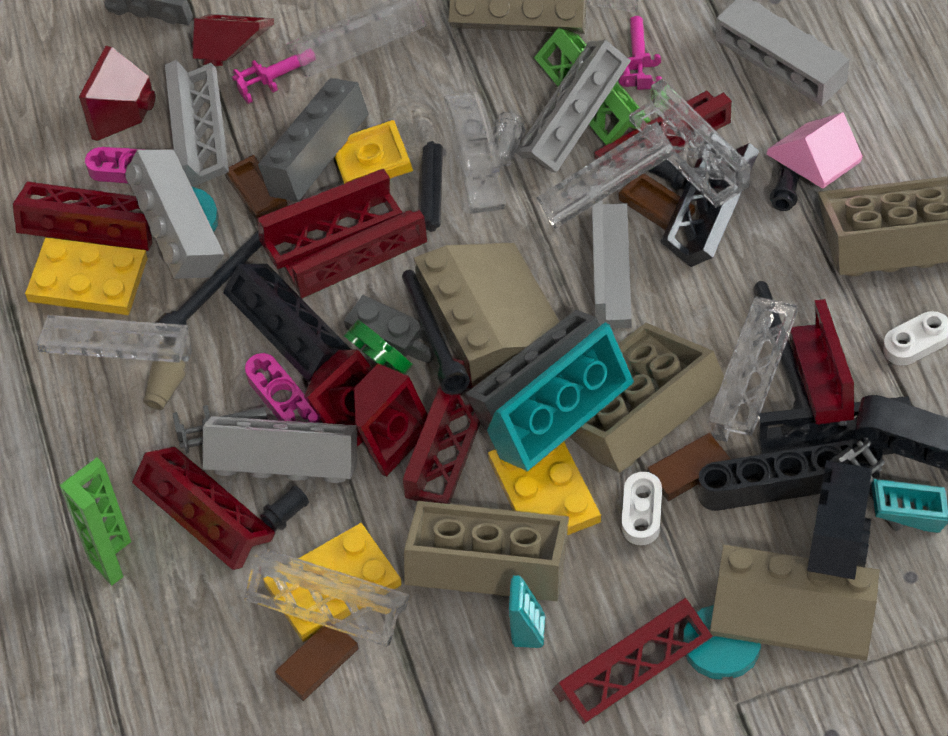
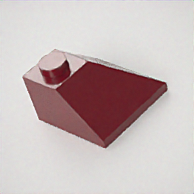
M208 14L194 18L193 59H203V65L212 63L214 66H223V61L234 58L274 25V18Z
M105 46L79 95L91 139L99 141L142 123L147 111L152 110L155 104L156 94L152 90L149 76L110 46Z
M358 349L338 350L313 374L304 398L323 423L356 425L354 388L373 368ZM357 429L358 447L364 440Z
M377 363L354 388L356 427L381 475L387 477L416 446L428 414L410 377Z

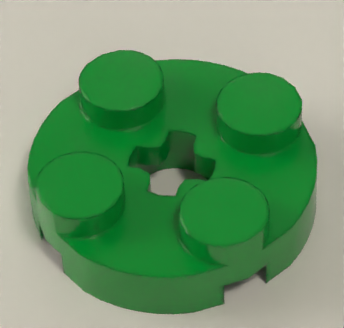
M357 320L344 335L345 338L359 349L365 344L366 346L362 352L376 364L384 366L387 362L386 367L405 375L413 366L406 357L360 320Z

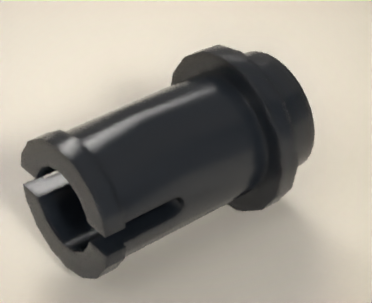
M660 153L652 156L647 167L649 173L668 181L675 190L680 188L684 190L692 172L688 164L683 163L680 165Z
M784 166V169L782 167L779 168L775 189L770 193L772 206L779 211L792 209L798 201L796 189L800 175Z
M292 486L272 505L267 504L263 507L264 512L260 514L261 520L273 531L283 530L286 528V522L303 507H306L309 504V500L300 488Z

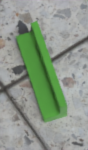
M558 27L534 58L559 87L587 44L578 34ZM559 47L561 49V65H552L548 58ZM617 81L595 114L597 118L594 116L589 125L605 145H608L619 139L629 127L637 129L651 120ZM614 113L620 121L608 133L605 129L606 114Z
M95 458L59 486L89 562L112 586L124 577L115 554L132 541L105 465L98 458ZM93 478V480H92V482L90 483L89 487H87V488H83V487H82L84 484H86L88 481H90V480ZM101 497L99 502L96 504L95 499ZM103 517H107L105 523L102 520ZM118 535L110 541V536Z

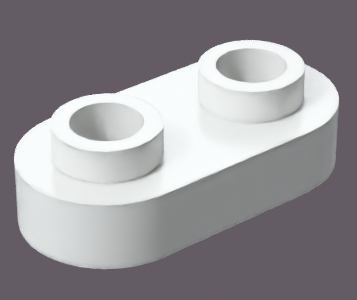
M929 311L890 330L884 339L883 353L885 357L893 364L909 365L943 348L948 344V317L939 312ZM899 340H904V341H907L908 343H907V344H900L898 341H899Z
M637 472L631 475L624 485L622 533L630 543L635 545L650 544L656 540L660 533L662 484L658 477L652 473ZM640 493H646L649 495V497L639 498L637 495ZM638 526H644L647 528V530L637 531L635 528Z

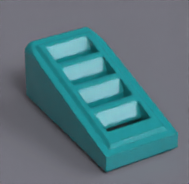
M877 479L871 482L875 517L934 533H940L948 524V504L945 487ZM884 494L889 495L890 506L885 505ZM897 498L902 500L903 508L898 507ZM910 502L914 503L915 509H911Z
M513 576L511 578L509 599L512 644H514V647L541 648L544 645L545 613L521 576Z

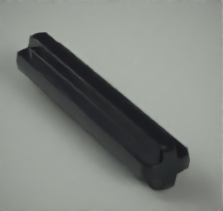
M434 141L427 142V145L423 147L420 211L425 218L426 230L430 232L436 231V228L441 225L443 147L441 144L434 143Z

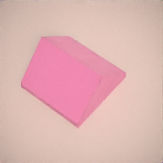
M844 112L804 124L768 148L766 153L822 189L858 165L862 160L861 152Z

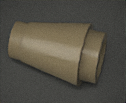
M159 354L158 358L152 361L143 402L153 409L163 410L165 404H167L186 376L184 372L186 364L173 355Z

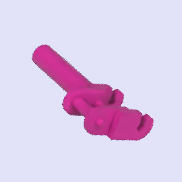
M633 16L630 18L632 57L628 58L631 61L624 70L623 75L620 76L619 84L624 87L637 86V90L657 89L663 85L662 77L657 76L656 81L653 82L651 75L643 73V68L658 66L661 63V56L655 54L654 60H651L650 53H645L643 18ZM630 70H637L638 73L630 74Z
M308 48L267 68L265 66L262 67L261 64L253 60L252 67L241 72L233 69L234 76H232V79L236 81L238 91L247 104H250L253 101L250 93H247L248 86L261 81L264 85L267 84L274 93L278 91V88L273 79L314 61L315 55L312 49ZM253 73L257 75V77L249 81L244 80L245 77Z

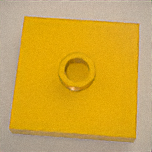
M394 120L351 134L348 137V141L339 149L335 156L344 184L383 168L390 179L413 171Z

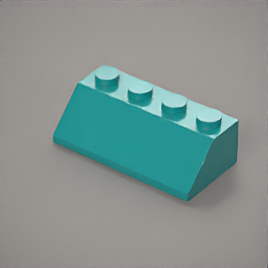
M604 322L495 411L487 432L501 460L529 471L634 383L610 324Z

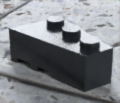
M826 460L807 571L855 580L857 566L865 568L871 518H865L872 468Z

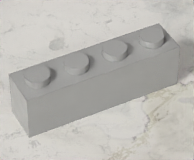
M735 0L716 18V41L821 106L847 82L848 58L841 52L821 43L813 35L807 34L793 26L787 19L770 12L759 2Z
M137 150L131 163L127 166L125 172L126 180L131 185L138 200L139 208L145 215L151 234L155 237L163 254L164 262L168 265L173 278H210L224 253L175 151Z
M211 416L203 426V469L214 470L215 474L222 476L234 475L236 472H250L251 476L256 478H268L273 476V474L287 475V478L291 480H306L310 476L324 477V481L330 483H341L346 481V479H351L357 469L356 425Z

